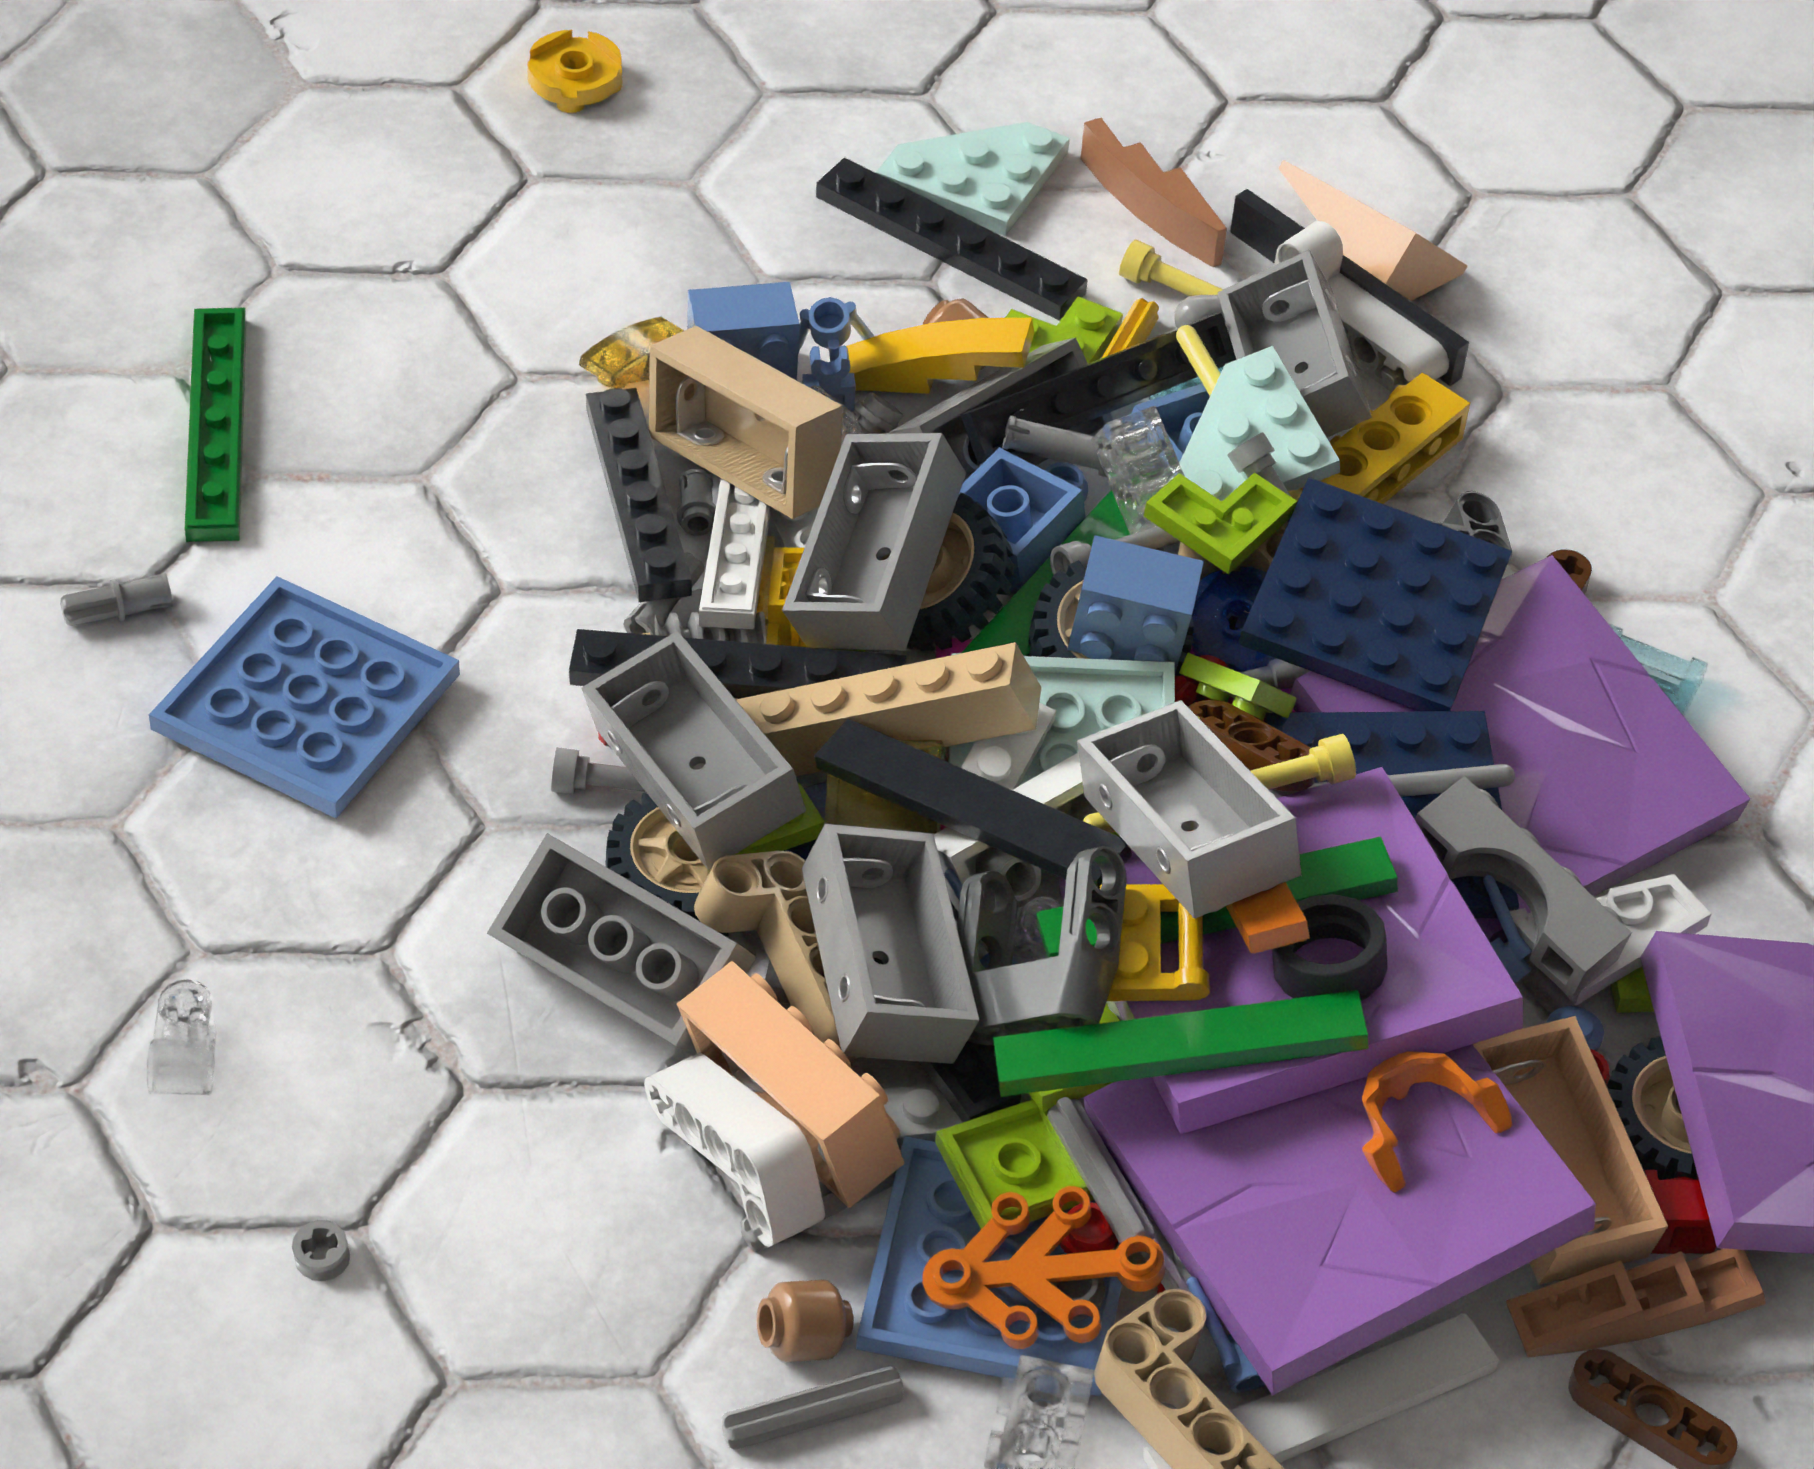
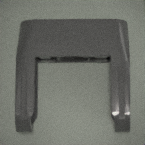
M1100 846L1086 849L1077 854L1067 869L1059 956L1012 965L1018 902L1011 884L1004 875L997 871L974 874L965 880L960 893L957 932L979 1017V1022L968 1038V1042L994 1045L993 1037L1100 1023L1119 964L1126 890V869L1118 852L1111 847ZM1093 861L1098 864L1102 872L1103 882L1101 889L1097 888L1093 881L1091 871ZM986 884L991 887L995 896V909L993 912L988 909L984 901L983 891ZM1088 918L1093 922L1097 931L1095 947L1090 944L1086 934V921ZM980 940L986 944L989 951L990 961L987 969L983 967L978 957L977 947Z

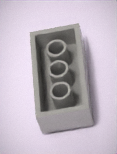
M548 833L545 835L487 932L488 935L692 1056L697 1054L677 1003L731 961L747 974L756 959V956L738 943Z

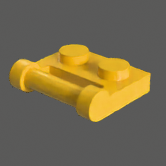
M1126 884L1119 964L1107 1001H1194L1207 997L1210 993V976L1203 969V915L1194 919L1164 884ZM1160 912H1178L1179 970L1175 973H1161Z

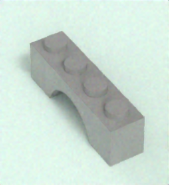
M1464 776L1417 813L1415 821L1446 870L1450 880L1463 876L1485 877L1486 875H1491L1494 880L1513 889L1526 902L1533 914L1537 931L1536 943L1529 960L1570 999L1575 997L1618 960L1632 934L1624 925L1620 916L1613 909L1603 906L1582 886L1574 872L1560 866L1544 851L1530 831L1519 827L1498 807L1497 802L1488 792L1478 789Z

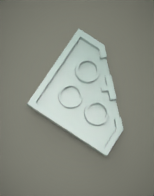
M1029 122L908 142L898 144L876 173L997 234L1006 236L1067 155L1070 138Z
M1271 346L1224 365L1173 478L1180 473L1220 501H1223L1248 479L1244 471L1241 473L1237 472L1227 455L1244 442L1264 432L1275 450L1271 454L1276 461L1272 467L1287 491L1304 487L1308 477L1320 481L1340 473V460L1274 347Z

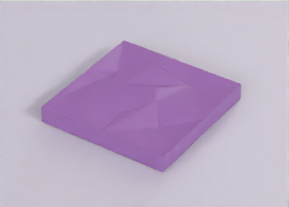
M1551 555L1501 580L1451 711H1485L1494 765L1507 764L1515 772V779L1512 784L1506 787H1498L1502 811L1519 827L1530 831L1538 840L1540 847L1560 866L1574 872L1582 886L1592 896L1611 888L1738 821L1749 803L1750 797L1654 679L1649 676L1645 668L1554 556ZM1312 671L1296 678L1290 695L1296 697V703L1293 707L1296 713L1418 711ZM1517 894L1519 909L1525 908L1527 913H1531L1526 902ZM1475 918L1490 943L1498 937L1503 943L1508 942L1498 918Z
M1383 767L1356 774V777L1351 780L1336 784L1326 783L1277 798L1296 818L1299 854L1381 836L1398 877V892L1359 900L1373 908L1382 919L1387 939L1388 969L1383 982L1370 996L1361 1000L1368 1032L1369 1049L1152 1077L1180 1135L1365 1078L1375 1066L1403 1052L1445 1053L1523 1028V996L1457 888L1450 881L1446 870ZM1131 849L1132 856L1124 864L1126 884H1163ZM1058 877L1060 895L1064 901L1066 880ZM1236 927L1203 935V969L1210 976V993L1207 997L1194 1001H1114L1122 1019L1131 1020L1293 998L1285 994L1275 980L1272 949L1255 954L1250 953ZM1326 938L1317 939L1303 945L1295 954L1309 962L1335 964L1355 958L1364 949L1348 940ZM1179 940L1161 944V973H1175L1179 970Z
M1656 931L1640 959L1717 1248L1814 1254V945L1800 942Z
M1473 1044L1442 1054L1452 1059L1474 1081L1487 1077L1499 1085L1512 1116L1511 1128L1501 1133H1494L1470 1102L1449 1088L1431 1082L1414 1083L1410 1086L1407 1096L1401 1100L1389 1097L1383 1106L1382 1119L1398 1140V1146L1393 1149L1406 1182L1405 1187L1398 1192H1392L1377 1177L1362 1151V1147L1372 1139L1374 1133L1362 1101L1367 1077L1181 1135L1152 1077L1113 1082L1084 1097L1085 1112L1123 1177L1191 1277L1198 1279L1213 1309L1272 1395L1287 1389L1594 1229L1596 1203Z

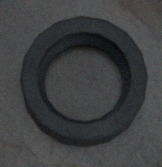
M1333 894L1312 896L1297 902L1307 920L1310 939L1272 949L1276 982L1285 994L1292 998L1358 990L1360 1000L1366 999L1381 986L1388 969L1387 939L1382 919L1373 908L1355 898ZM1326 938L1348 940L1364 949L1355 958L1335 964L1309 962L1295 954L1303 945L1317 939Z

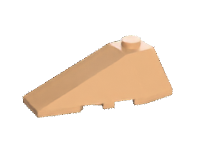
M1284 160L1281 163L1279 170L1317 221L1329 223L1336 229L1343 243V255L1410 301L1463 275L1468 265L1416 232Z

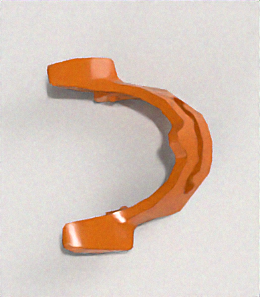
M1407 1051L1397 1054L1375 1066L1368 1073L1362 1101L1374 1133L1372 1139L1362 1147V1151L1377 1177L1392 1192H1398L1406 1185L1398 1158L1393 1149L1398 1146V1140L1382 1119L1383 1106L1389 1097H1394L1398 1100L1405 1098L1410 1086L1414 1083L1431 1082L1445 1086L1470 1102L1494 1133H1501L1511 1128L1512 1116L1497 1083L1487 1077L1474 1081L1452 1059L1442 1053Z

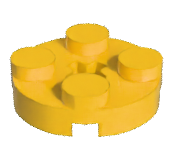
M572 30L556 31L540 38L531 47L530 59L527 63L528 83L539 96L556 103L559 110L566 113H577L583 110L585 105L600 102L621 90V52L614 42L598 33L588 31V38L572 37Z

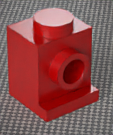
M1645 1170L1644 1173L1668 1225L1651 1254H1675L1681 1251L1683 1254H1710L1715 1252L1716 1242L1699 1180L1691 1177L1659 1180L1657 1170Z

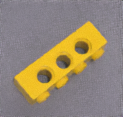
M1423 372L1420 373L1407 385L1397 386L1387 401L1374 411L1370 410L1372 418L1356 424L1343 436L1337 435L1330 440L1329 443L1340 460V473L1320 481L1384 504L1463 439L1470 402Z

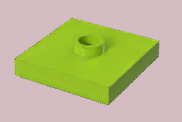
M1033 1099L936 1131L935 1144L980 1229L992 1218L991 1207L993 1201L999 1195L1006 1192H1015L1025 1198L1029 1208L1030 1222L1049 1216L1054 1212V1196L1064 1187H1080L1088 1194L1090 1201L1095 1200L1048 1119V1111L1042 1112ZM1077 1201L1067 1202L1061 1210L1073 1208L1081 1203ZM1009 1207L1002 1211L1000 1217L1005 1220H1013L1022 1211L1016 1207Z

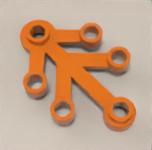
M1067 1186L1060 1189L1054 1196V1212L1009 1260L987 1262L1009 1235L1021 1233L1030 1222L1029 1208L1025 1198L1015 1192H1006L999 1195L993 1201L991 1207L992 1218L964 1249H945L930 1258L923 1270L922 1281L925 1292L933 1303L951 1310L963 1309L968 1306L998 1329L1004 1342L1011 1348L1025 1349L1034 1344L1039 1335L1036 1316L1031 1309L1025 1306H1007L989 1290L990 1288L1012 1286L1064 1327L1065 1334L1070 1340L1077 1343H1087L1094 1340L1101 1330L1098 1308L1088 1300L1080 1299L1073 1301L1051 1284V1282L1117 1276L1118 1280L1127 1289L1144 1292L1155 1288L1162 1281L1165 1275L1164 1254L1162 1248L1155 1240L1146 1236H1133L1124 1240L1114 1250L1049 1256L1073 1229L1084 1226L1091 1217V1205L1088 1194L1080 1187ZM1070 1201H1077L1083 1205L1082 1209L1075 1214H1067L1061 1210L1063 1205ZM1009 1207H1016L1022 1211L1013 1220H1005L1000 1217L1002 1211ZM1136 1252H1146L1150 1255L1149 1260L1141 1265L1132 1264L1128 1261V1258ZM952 1270H961L964 1273L963 1277L955 1283H948L942 1279L945 1273ZM1080 1314L1088 1315L1093 1319L1088 1327L1081 1329L1073 1327L1070 1323L1075 1316ZM1018 1320L1026 1321L1030 1324L1029 1329L1023 1334L1016 1335L1008 1331L1009 1326Z

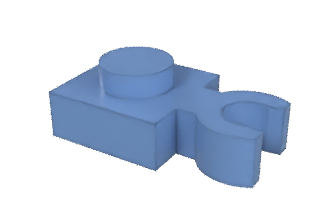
M813 346L809 355L812 374H802V384L841 404L842 426L854 425L856 386L854 373H849L850 360L848 348L840 346L839 357L834 361L826 362L820 358L819 346Z

